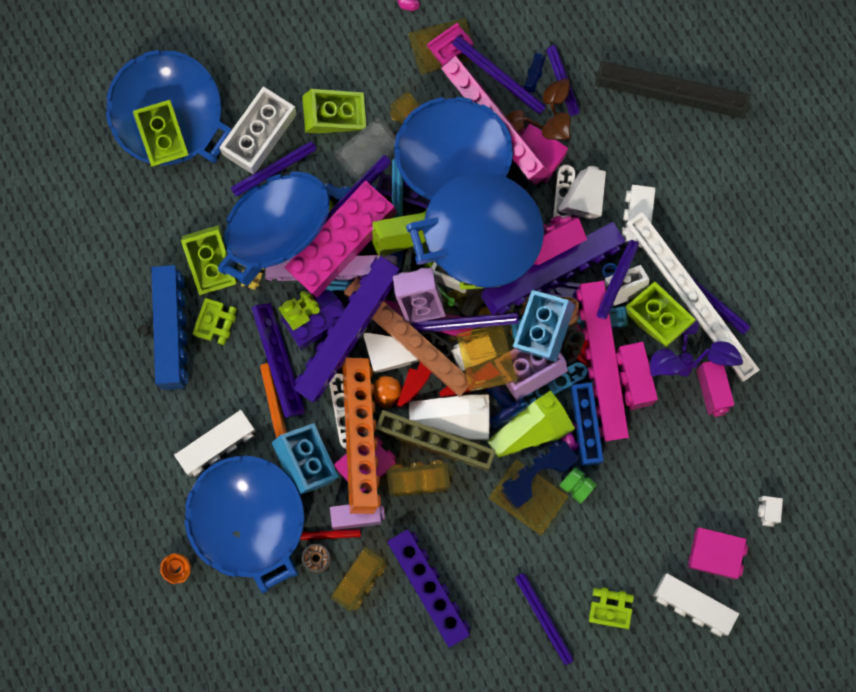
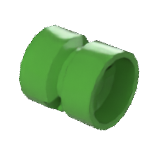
M575 466L559 486L567 493L572 492V497L581 504L597 484L589 477L584 478V473Z

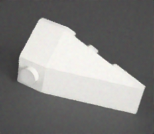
M463 395L461 397L455 396L409 402V420L445 431L448 434L461 436L466 440H489V395Z

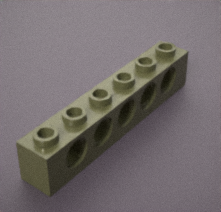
M382 410L376 426V432L487 472L496 451Z

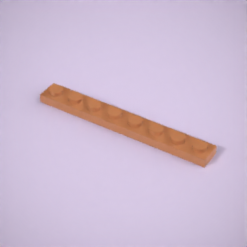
M356 278L344 291L348 298L354 291L357 292L361 286L359 284L360 280ZM383 301L372 319L455 394L461 397L473 384V380Z

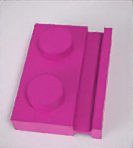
M458 23L427 44V48L432 51V54L442 66L447 64L453 57L456 56L458 58L463 54L452 44L456 37L460 36L471 46H474L473 41L459 27Z

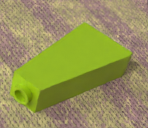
M426 212L372 222V243L378 256L384 257L414 247L406 225L424 220ZM418 231L421 244L426 243L423 231Z

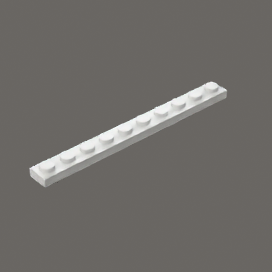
M641 212L626 223L629 230L712 342H729L738 349L743 359V365L731 367L741 381L744 382L758 372L759 368L644 213Z

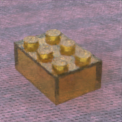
M443 460L431 461V465H423L422 462L411 463V467L404 468L403 465L390 466L391 469H387L390 497L450 491L448 465L443 463Z

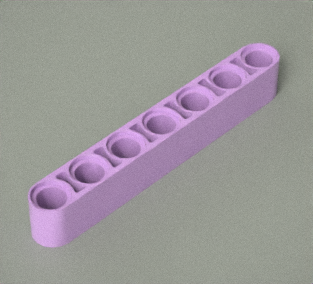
M356 256L335 279H362L365 274H369L372 269L370 268L375 258H379V256ZM384 256L386 259L397 265L396 256ZM291 259L266 268V280L298 281L284 268Z

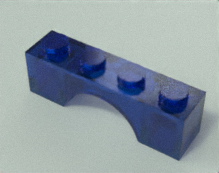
M565 440L561 443L556 441L548 448L550 452L545 456L541 453L533 459L535 464L531 467L526 465L517 472L519 476L516 479L509 478L502 484L504 488L500 492L514 510L533 497L531 483L538 471L553 469L562 473L579 460Z

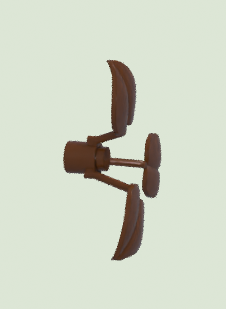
M568 78L558 80L545 90L543 101L546 104H550L554 117L550 118L545 126L528 117H524L525 113L522 110L513 111L506 117L519 133L523 130L525 122H529L541 128L542 135L546 139H570L571 118L565 112L557 114L555 104H561L568 96L570 80Z

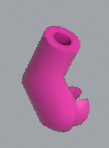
M397 0L401 9L414 11L420 7L418 0Z
M572 431L562 437L561 440L565 448L574 451L578 448V442L575 441Z

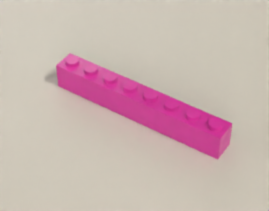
M453 57L441 68L464 98L472 99V102L480 105H486L503 120L512 140V159L531 182L537 185L551 173L459 58Z
M604 281L580 284L578 290H576L577 301L581 302L582 309H579V317L581 321H584L585 328L582 329L583 340H587L588 348H585V355L587 360L590 359L591 366L588 368L589 378L593 379V394L597 404L596 414L600 426H598L599 434L604 442L629 438L610 315L608 314L605 320L597 317L598 308L606 293Z

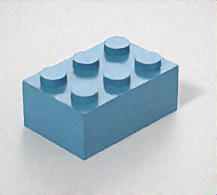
M532 290L513 347L521 352L556 362L575 305L569 300Z
M314 423L282 434L272 442L285 473L293 480L300 495L329 485L339 478Z

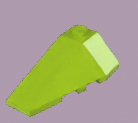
M550 390L530 404L487 442L493 450H496L495 454L499 458L519 452L524 448L537 447L548 441H557L575 430V427L561 403Z

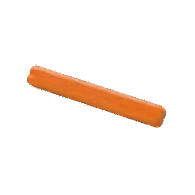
M264 363L260 365L277 439L280 435L287 433L269 364Z

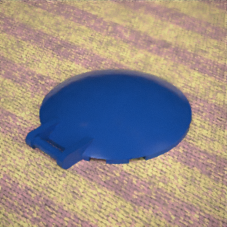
M156 50L146 52L135 59H131L115 75L107 93L106 117L115 140L131 156L149 164L150 162L133 116L134 110L167 100L171 101L188 156L159 165L182 163L197 154L215 164L218 160L217 156L221 151L220 146L232 131L231 128L220 122L221 100L212 76L198 61L180 52ZM218 129H221L224 133L209 154L205 149Z
M442 97L420 105L405 118L395 139V161L399 173L407 185L417 194L431 201L443 185L464 174L486 172L506 177L512 162V140L503 120L486 105H480L472 102V99L456 97V99H444Z
M291 172L290 175L282 176L278 174L267 178V182L259 188L256 185L246 192L235 204L226 220L228 225L226 230L223 231V243L226 245L228 255L219 264L218 271L238 279L244 285H249L262 268L281 264L303 251L317 237L329 213V195L323 183L311 174ZM237 263L246 267L243 273L234 269Z
M486 172L468 173L450 180L431 199L425 219L406 225L407 232L410 233L417 256L415 260L418 265L435 261L438 266L440 265L455 280L482 288L503 286L522 277L537 260L544 238L542 217L532 197L514 181L501 175ZM420 230L423 231L429 251L427 254H424L418 233Z
M254 456L230 457L206 469L197 478L188 494L185 505L186 533L197 555L207 565L212 566L225 575L253 577L263 594L268 592L269 588L285 579L299 575L290 556L296 549L302 535L304 507L301 495L288 474L272 462ZM235 531H239L240 537L238 538L234 536L232 533ZM285 564L287 570L265 581L263 575Z

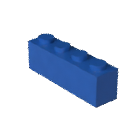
M592 382L572 385L570 392L581 467L601 464L603 462Z

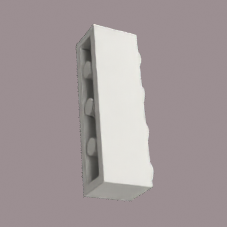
M240 410L174 456L188 476L193 475L196 477L204 471L203 467L209 463L210 465L217 463L221 460L220 456L224 453L230 454L238 448L237 444L242 441L246 443L251 440L256 431L242 410Z
M667 573L663 575L653 596L657 597L656 602L665 607L668 604L675 608L674 612L683 617L686 614L693 618L692 622L701 627L704 624L711 628L710 632L719 637L722 634L724 636L729 635L739 615L734 610Z

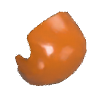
M382 376L374 383L372 398L378 406L391 408L398 403L402 387L399 381L392 376Z
M173 553L163 559L160 573L166 581L172 584L184 583L191 574V563L185 555ZM181 566V570L178 573H174Z

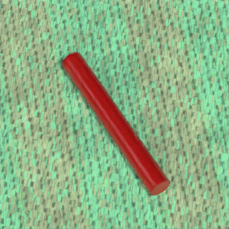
M361 530L302 532L300 539L361 537Z

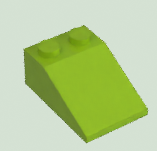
M310 89L302 96L305 133L320 134L366 130L364 93Z
M170 100L133 111V116L151 167L188 156Z
M220 225L182 236L181 243L199 295L237 284L234 277L228 274L224 275L218 271L219 264L228 255L226 245L223 243Z
M655 281L626 306L628 317L643 331L666 347L696 321Z

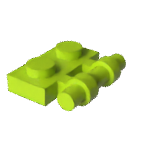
M302 291L300 293L301 298L298 301L293 298L284 302L278 308L293 331L310 321L308 316L318 314L320 311L319 304L313 300V296L309 292Z
M205 298L192 335L212 342L215 334L219 336L217 343L225 345L226 340L229 339L231 334L229 331L232 322L235 323L237 308L230 306L228 313L223 312L225 306L223 303ZM220 318L225 319L222 329L217 328Z
M604 587L601 589L593 588L592 596L600 597V602H591L588 622L629 629L632 609L624 608L625 602L633 603L634 595L626 594V591H609L608 588ZM607 599L618 600V605L606 604Z

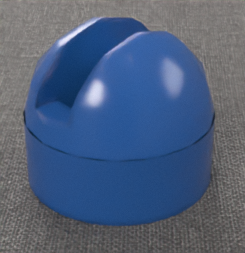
M613 263L604 265L602 269L604 277L607 278L614 275V273H606L605 269L616 271L617 266Z

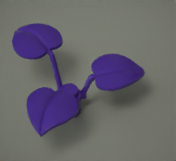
M696 320L682 333L684 335L682 355L675 356L669 349L656 351L650 361L651 376L676 374L689 376L692 367L696 368L697 364L707 354L709 361L724 366L743 365V359L733 344L717 341L711 345V349H706L694 361L692 355L686 353L687 334H696L699 325Z

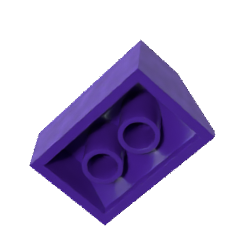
M324 290L317 298L313 297V300L319 304V313L308 316L310 321L294 331L283 316L280 318L300 350L327 335L331 325H335L339 320L338 314L344 306L333 291Z

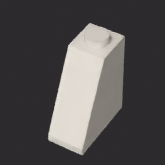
M588 166L580 171L560 204L558 211L587 219L600 217L602 215L606 171L599 170L596 166Z
M371 333L364 334L374 374L419 363V360L393 337Z

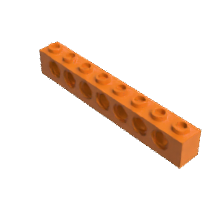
M346 358L342 370L350 514H374L377 507H380L381 497L377 495L379 476H376V469L378 468V457H375L377 438H374L376 420H373L372 415L375 412V402H372L371 398L374 394V385L370 381L373 375V368L370 366L369 359ZM356 396L362 397L363 400L357 399ZM357 414L363 415L364 418H359ZM361 432L366 437H361L358 433ZM359 451H364L367 455H361ZM360 470H365L368 474H362ZM361 488L368 490L369 493H363Z

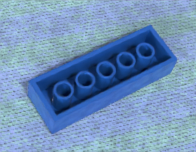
M175 265L151 267L155 384L161 390L185 389V383L189 382L188 371H185V364H188V354L184 351V345H187V334L183 330V326L186 325L187 321L186 314H183L182 309L183 306H186V298L182 294V288L185 287V278Z

